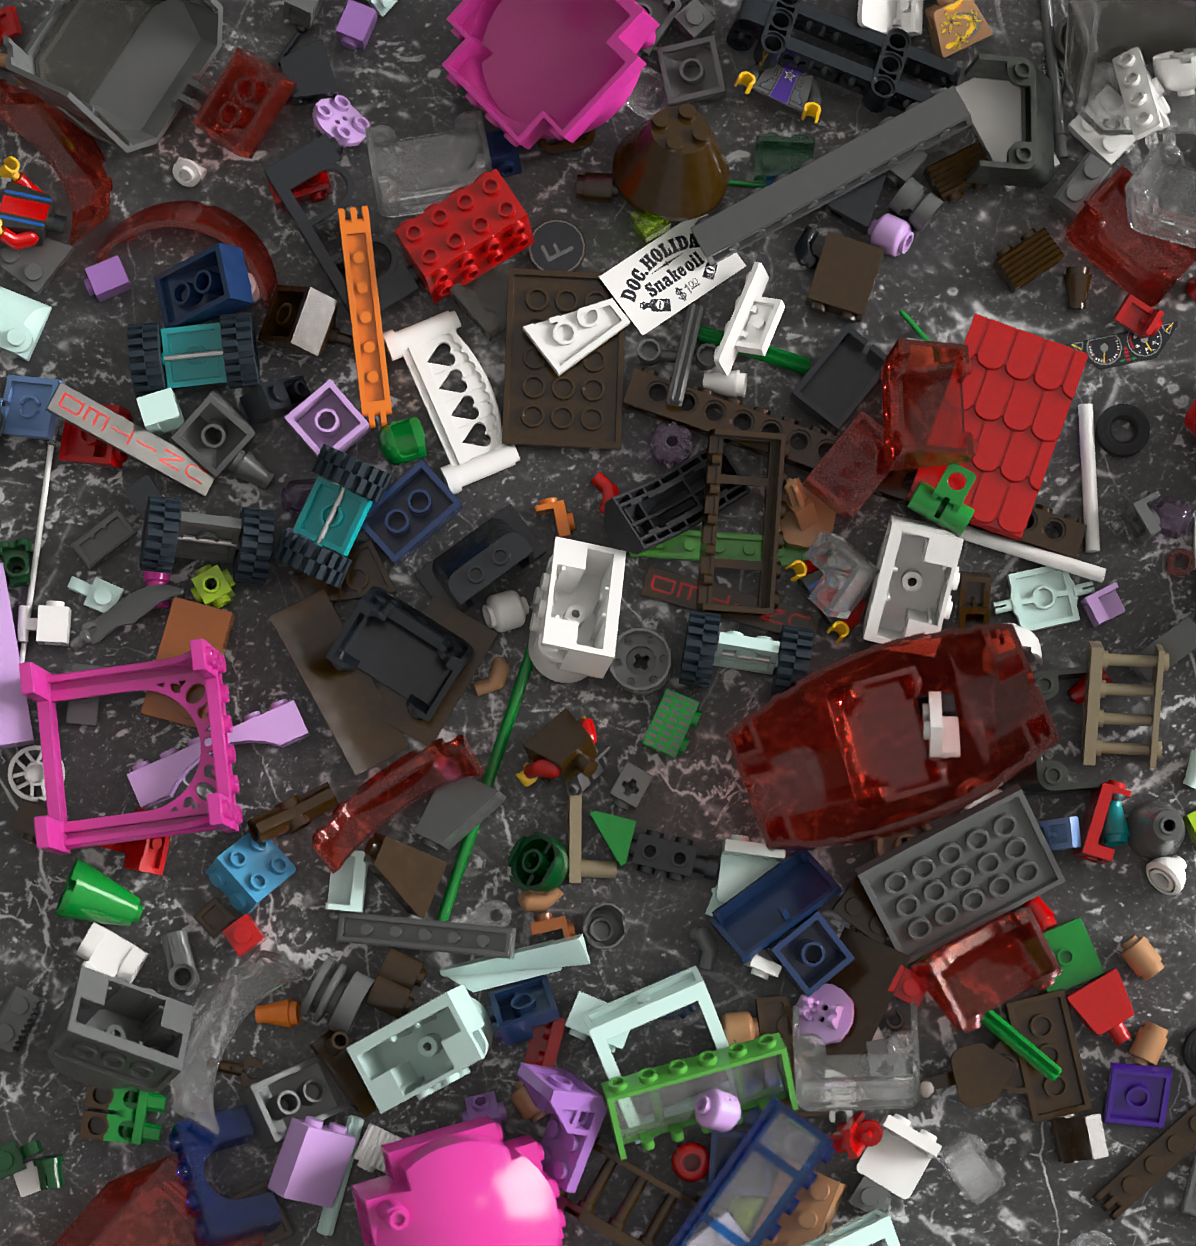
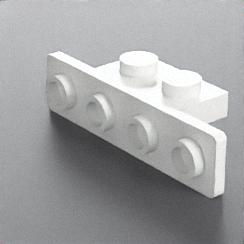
M1134 47L1113 58L1112 63L1133 136L1136 140L1157 130L1161 131L1169 127L1170 123L1167 113L1171 111L1166 99L1161 96L1165 92L1159 78H1152L1146 69L1139 47Z
M754 262L751 271L748 272L741 296L736 299L733 315L730 321L726 323L722 341L715 349L714 362L722 375H729L738 352L765 356L785 309V304L782 300L762 297L769 276L761 262Z

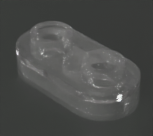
M492 900L460 919L458 923L507 927L512 915L509 906L505 902ZM492 911H501L502 919L497 922L493 921L490 917Z

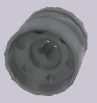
M632 628L617 637L615 657L609 668L616 682L626 692L636 696H649L661 691L669 683L674 671V658L666 640L658 632L648 628ZM641 657L643 660L650 659L647 662L648 668L646 670H643L641 667L634 668L638 665L637 658Z
M327 957L323 965L313 974L304 992L299 1014L308 1017L315 1006L317 1010L313 1018L314 1022L318 1023L327 1012L331 1014L328 1029L334 1032L342 1031L349 1035L365 1006L375 980L357 971L349 981H346L344 976L347 966L341 964L336 973L332 974L336 960Z

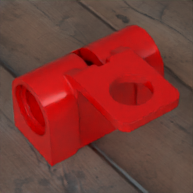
M135 808L134 813L149 810ZM171 836L99 845L97 847L125 853L122 868L162 876Z

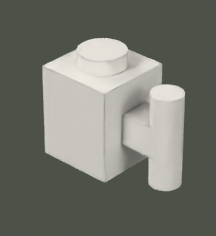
M46 601V605H38V618H30L31 606L19 605L17 642L28 643L29 631H37L36 642L39 645L69 646L71 609L65 607V602Z

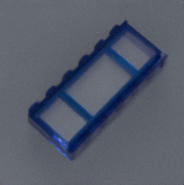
M772 1097L668 1246H762L767 1239L772 1242L782 1228L778 1223L783 1215L786 1213L790 1216L800 1203V1200L796 1198L802 1188L808 1191L817 1179L818 1175L814 1173L821 1162L826 1165L835 1153L836 1149L832 1147L835 1141L775 1097Z

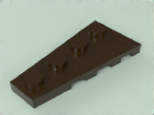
M787 995L755 998L759 1037L764 1034L779 1032L787 1048L799 1108L793 1111L787 1098L771 1102L773 1114L767 1116V1121L829 1115L818 1081L810 1065L809 1056L800 1037V1031ZM776 1056L761 1059L764 1089L781 1084Z

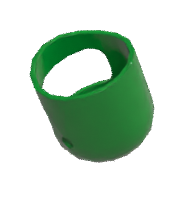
M416 416L387 424L381 428L378 435V444L382 456L389 464L399 466L427 457L423 427Z

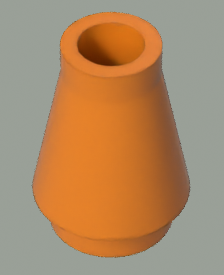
M289 998L265 1005H257L255 1009L256 1023L292 1029L294 1025L301 1024L302 1015L299 1014L301 1003Z

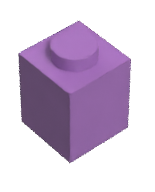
M348 0L336 28L337 40H340V44L352 50H356V48L365 50L378 19L376 9L353 0Z
M118 255L85 268L88 278L83 279L89 295L95 294L99 302L133 289Z

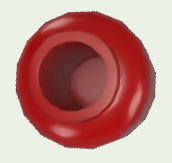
M693 1141L684 1142L673 1151L671 1167L675 1175L681 1180L697 1182L703 1179L709 1172L710 1154L699 1143Z

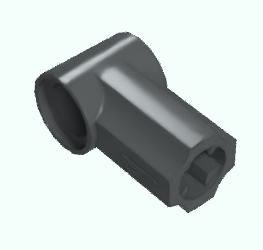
M187 930L174 931L160 936L169 971L168 980L171 986L182 992L195 990L199 985L200 975L198 970H196ZM182 970H189L191 973L190 982L187 985L180 986L177 982L178 974Z

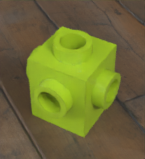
M211 564L201 567L195 572L196 576L191 579L195 587L190 590L196 601L200 604L204 602L207 606L219 609L231 602L230 598L235 596L231 587L236 583L233 582L228 569L222 571L218 564L213 567ZM216 580L217 586L214 589L209 590L206 588V584Z

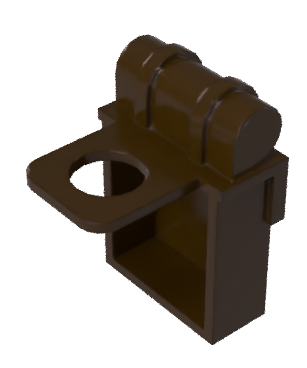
M1100 1113L1070 1114L1050 1119L1051 1133L1054 1135L1056 1145L1055 1153L1058 1155L1059 1162H1064V1164L1076 1163L1078 1161L1095 1160L1109 1156Z

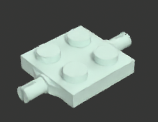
M1045 566L1008 574L1009 599L993 602L992 604L993 608H996L994 609L995 615L1012 611L1017 618L1018 626L1025 627L1030 631H1036L1078 622L1080 620L1077 608L1078 596L1095 593V589L1092 587L1094 585L1092 581L1075 585L1068 572Z

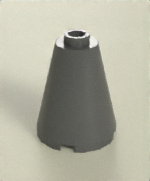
M1150 800L1138 805L1129 814L1127 825L1131 835L1128 837V844L1137 855L1150 860L1164 856L1171 857L1183 845L1186 835L1185 822L1180 812L1171 804L1160 800Z

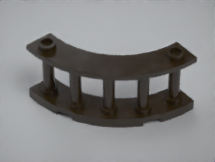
M598 1136L592 1149L607 1158L584 1199H580L578 1203L567 1198L569 1192H565L559 1186V1197L556 1198L559 1209L568 1212L580 1222L621 1246H656L655 1240L678 1199L693 1206V1209L672 1246H683L690 1240L704 1213L714 1219L720 1216V1214L710 1209L713 1203L697 1194L695 1199L625 1159L621 1160L620 1156L598 1144L600 1139ZM617 1164H620L637 1174V1177L614 1218L610 1217L607 1222L594 1214L596 1209L594 1205ZM649 1181L668 1193L645 1234H641L637 1239L624 1231L626 1228L624 1224Z

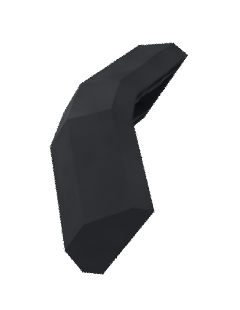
M723 447L721 474L741 476ZM707 448L654 480L612 497L605 503L603 528L616 548L639 554L677 537L702 522ZM720 484L718 512L751 492L750 488L744 485Z

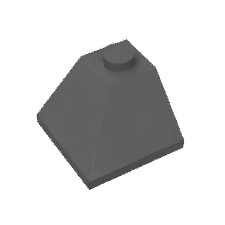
M214 388L171 438L217 477L256 432L238 408Z

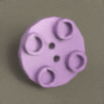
M336 95L335 98H324L313 108L312 117L315 123L313 127L322 134L326 133L329 139L334 137L341 148L357 146L365 139L370 123L351 106L350 101L346 97Z
M824 984L809 997L801 995L795 1005L794 1014L798 1029L806 1039L816 1044H830L842 1041L853 1024V1000L844 990L833 984Z

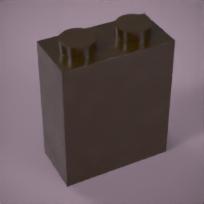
M828 231L805 305L811 306L810 309L816 313L827 314V312L837 314L840 320L848 323L861 322L885 249Z

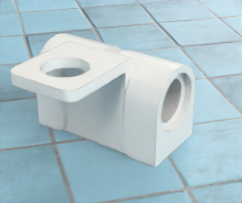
M96 922L92 924L76 953L77 956L86 960L82 963V966L114 978H123L128 983L134 981L150 955Z

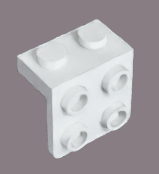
M858 0L857 21L859 26L872 29L884 35H887L888 31L893 28L905 30L910 37L922 34L923 0Z
M895 1113L893 1117L887 1115L882 1118L880 1125L883 1128V1137L877 1145L866 1147L856 1165V1171L888 1189L901 1199H908L930 1160L937 1157L942 1146L936 1143L938 1139L936 1136L923 1129L919 1133L909 1127L911 1122L908 1119Z

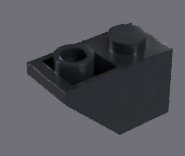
M303 375L259 383L239 399L250 425L272 421L289 414L307 399L311 393Z

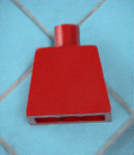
M1116 968L1108 970L1066 995L1068 1007L1093 1036H1100L1108 1032L1116 1046L1132 1037L1123 1021L1135 1014Z

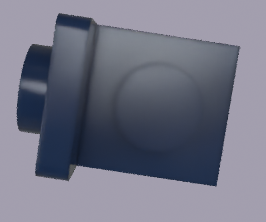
M499 130L485 133L491 170L497 169L502 177L521 174L518 147L516 148L504 137L505 132Z

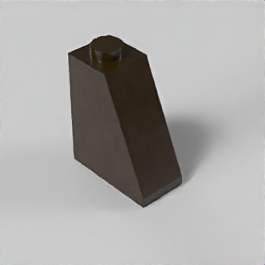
M375 832L373 837L366 843L363 861L407 913L424 919L445 871L447 862Z

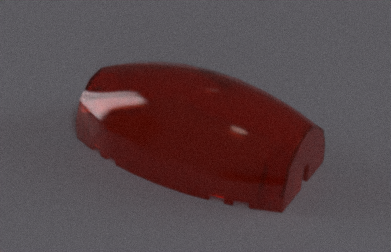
M1013 623L981 624L963 629L945 628L941 632L930 634L923 632L859 651L795 682V686L782 694L778 693L770 698L771 701L758 711L754 710L725 734L742 782L750 796L749 801L768 850L770 852L810 851L850 846L889 837L928 824L962 809L996 790L1029 767L1059 741L1058 732L1040 688H1037L1032 669ZM929 691L953 692L959 722L960 757H929V740H923V724H921L920 714L854 720L853 715L919 708L917 695H927Z

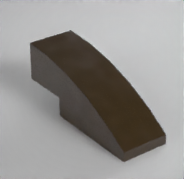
M959 571L955 659L957 666L983 668L982 646L989 631V602L992 577L989 573Z

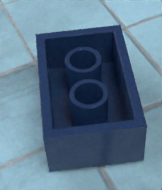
M421 459L385 491L380 503L376 501L372 503L361 530L397 568L456 516L463 507L460 500Z

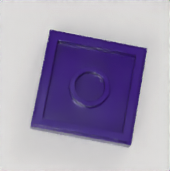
M1110 1062L1102 1115L1103 1123L1164 1128L1173 1075L1172 1069Z

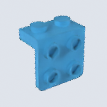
M248 832L216 857L205 873L209 876L211 883L215 887L220 888L229 898L231 905L245 915L254 911L263 898L295 873L296 867L272 840L258 845Z

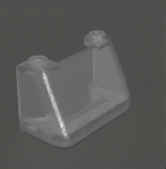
M482 109L461 113L454 120L455 130L397 139L394 129L389 126L378 125L365 128L377 206L381 215L385 217H400L424 213V210L429 205L442 202L455 189L465 188L473 183L480 174L492 171Z
M1156 141L1125 185L1128 222L1133 229L1140 233L1196 248V168L1185 166L1184 156L1177 146Z

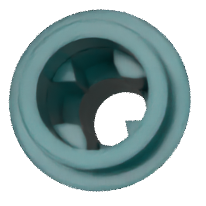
M1110 801L1100 838L1104 839L1105 846L1126 845L1131 834L1121 801Z

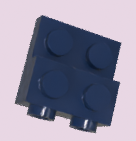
M546 974L488 992L491 1004L487 1005L486 1009L490 1021L493 1023L491 1024L496 1041L503 1040L505 1047L533 1038V1027L560 1019Z

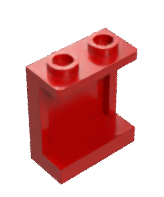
M1109 779L1108 782L1101 783L1099 788L1092 790L1080 829L1081 847L1075 848L1072 856L1100 865L1112 861L1115 850L1099 845L1098 840L1111 799L1122 802L1131 797L1132 791L1125 789L1126 784Z

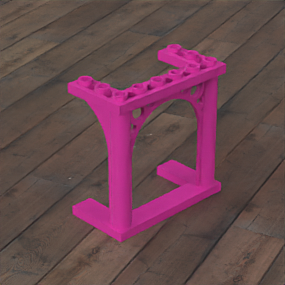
M204 639L190 640L191 650L177 657L60 674H52L32 662L19 663L21 692L26 697L37 702L48 810V816L34 817L38 849L56 855L71 854V849L212 830H221L226 833L239 832L238 824L243 822L241 806L236 805L235 793H239V781L237 775H233L232 763H236V752L234 745L229 743L228 733L233 732L231 715H226L225 703H229V690L227 684L223 685L222 673H226V661L223 654L220 655V652ZM180 681H186L179 693L173 691L172 684L180 686ZM202 684L205 689L203 697L198 702L190 704L187 701L188 691L192 686ZM133 691H152L173 698L187 710L197 727L201 752L196 774L189 786L179 797L169 804L154 810L68 822L56 702ZM208 703L205 708V714H208L205 719H201L199 709ZM206 738L212 739L210 746L205 745ZM212 765L214 769H211V772L216 777V780L206 777L205 769L207 766ZM200 783H208L215 789L216 793L207 794V801L202 800L197 794V786ZM192 798L199 808H193L194 805L192 804L185 808L186 799Z

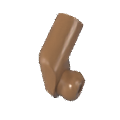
M559 888L542 895L522 891L517 897V902L520 904L521 909L526 912L543 913L564 894Z

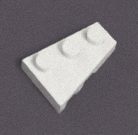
M613 298L562 316L558 315L537 324L523 326V331L556 374L560 376L628 326L630 321Z

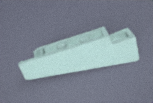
M582 933L559 940L553 939L514 949L513 959L482 957L443 967L440 970V975L448 977L460 985L464 984L465 988L472 992H477L560 971L562 967L587 965L590 964V959Z

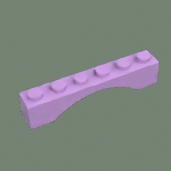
M287 698L271 704L272 710L263 714L260 711H255L244 716V722L234 726L233 732L228 734L230 745L258 743L284 748L309 737L310 733L294 700L288 702ZM199 737L188 741L189 747L180 751L172 748L161 753V759L151 764L149 760H145L132 766L133 772L128 773L127 777L141 808H150L173 797L181 781L199 763L201 752ZM205 739V745L210 746L212 739Z

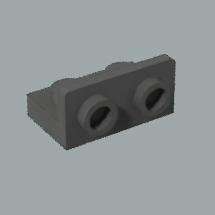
M1146 490L1136 495L1125 504L1127 509L1120 514L1137 546L1146 542L1161 530L1158 514L1154 509H1149L1148 507L1161 496L1158 490L1152 494Z

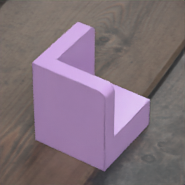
M1117 582L1080 601L1094 628L1125 612V607L1116 592V589L1119 588Z

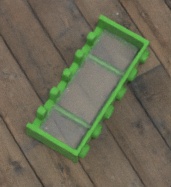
M779 1032L764 1034L757 1039L743 1043H733L729 1047L715 1051H705L697 1056L683 1060H673L669 1064L655 1068H645L640 1072L627 1076H617L601 1083L614 1143L621 1160L627 1159L624 1144L640 1140L644 1150H652L655 1147L653 1136L666 1132L670 1133L674 1142L682 1141L684 1139L682 1128L698 1123L694 1108L697 1098L709 1088L731 1093L738 1099L741 1116L736 1125L744 1121L743 1110L758 1107L762 1116H770L773 1114L771 1102L787 1098L793 1111L799 1109L787 1048ZM699 1124L703 1133H711L713 1131Z

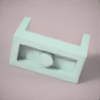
M171 387L136 398L146 429L156 436L178 430L185 422L178 399Z
M332 848L328 902L325 909L363 913L368 866L363 861L365 853L364 851Z

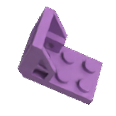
M521 1063L517 1075L531 1100L543 1113L551 1114L541 1140L545 1159L541 1161L543 1172L546 1171L551 1179H555L557 1185L565 1192L575 1193L607 1112L605 1101L598 1092L569 1069Z

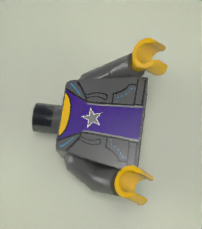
M778 62L772 69H764L755 64L747 71L739 74L734 86L737 87L738 84L746 86L744 93L747 95L752 89L751 98L799 120H804L805 116H812L815 119L814 123H818L823 99L820 80L816 76Z

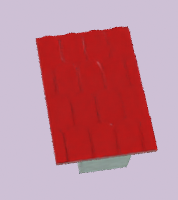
M975 313L906 501L909 502L921 480L936 488L949 463H957L976 475V479L963 501L964 504L975 509L969 524L1020 541L1089 354ZM954 472L949 476L948 484L953 490H960L965 486L966 479L963 474Z

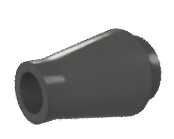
M241 450L228 468V470L234 473V477L258 485L263 489H266L275 475L250 451L246 453Z

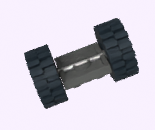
M156 495L148 496L140 548V570L171 574L174 557L228 564L233 563V582L264 585L266 583L274 538L275 520L272 510L242 507L240 519L229 516L201 514L199 512L181 511L180 514L181 501L179 498Z

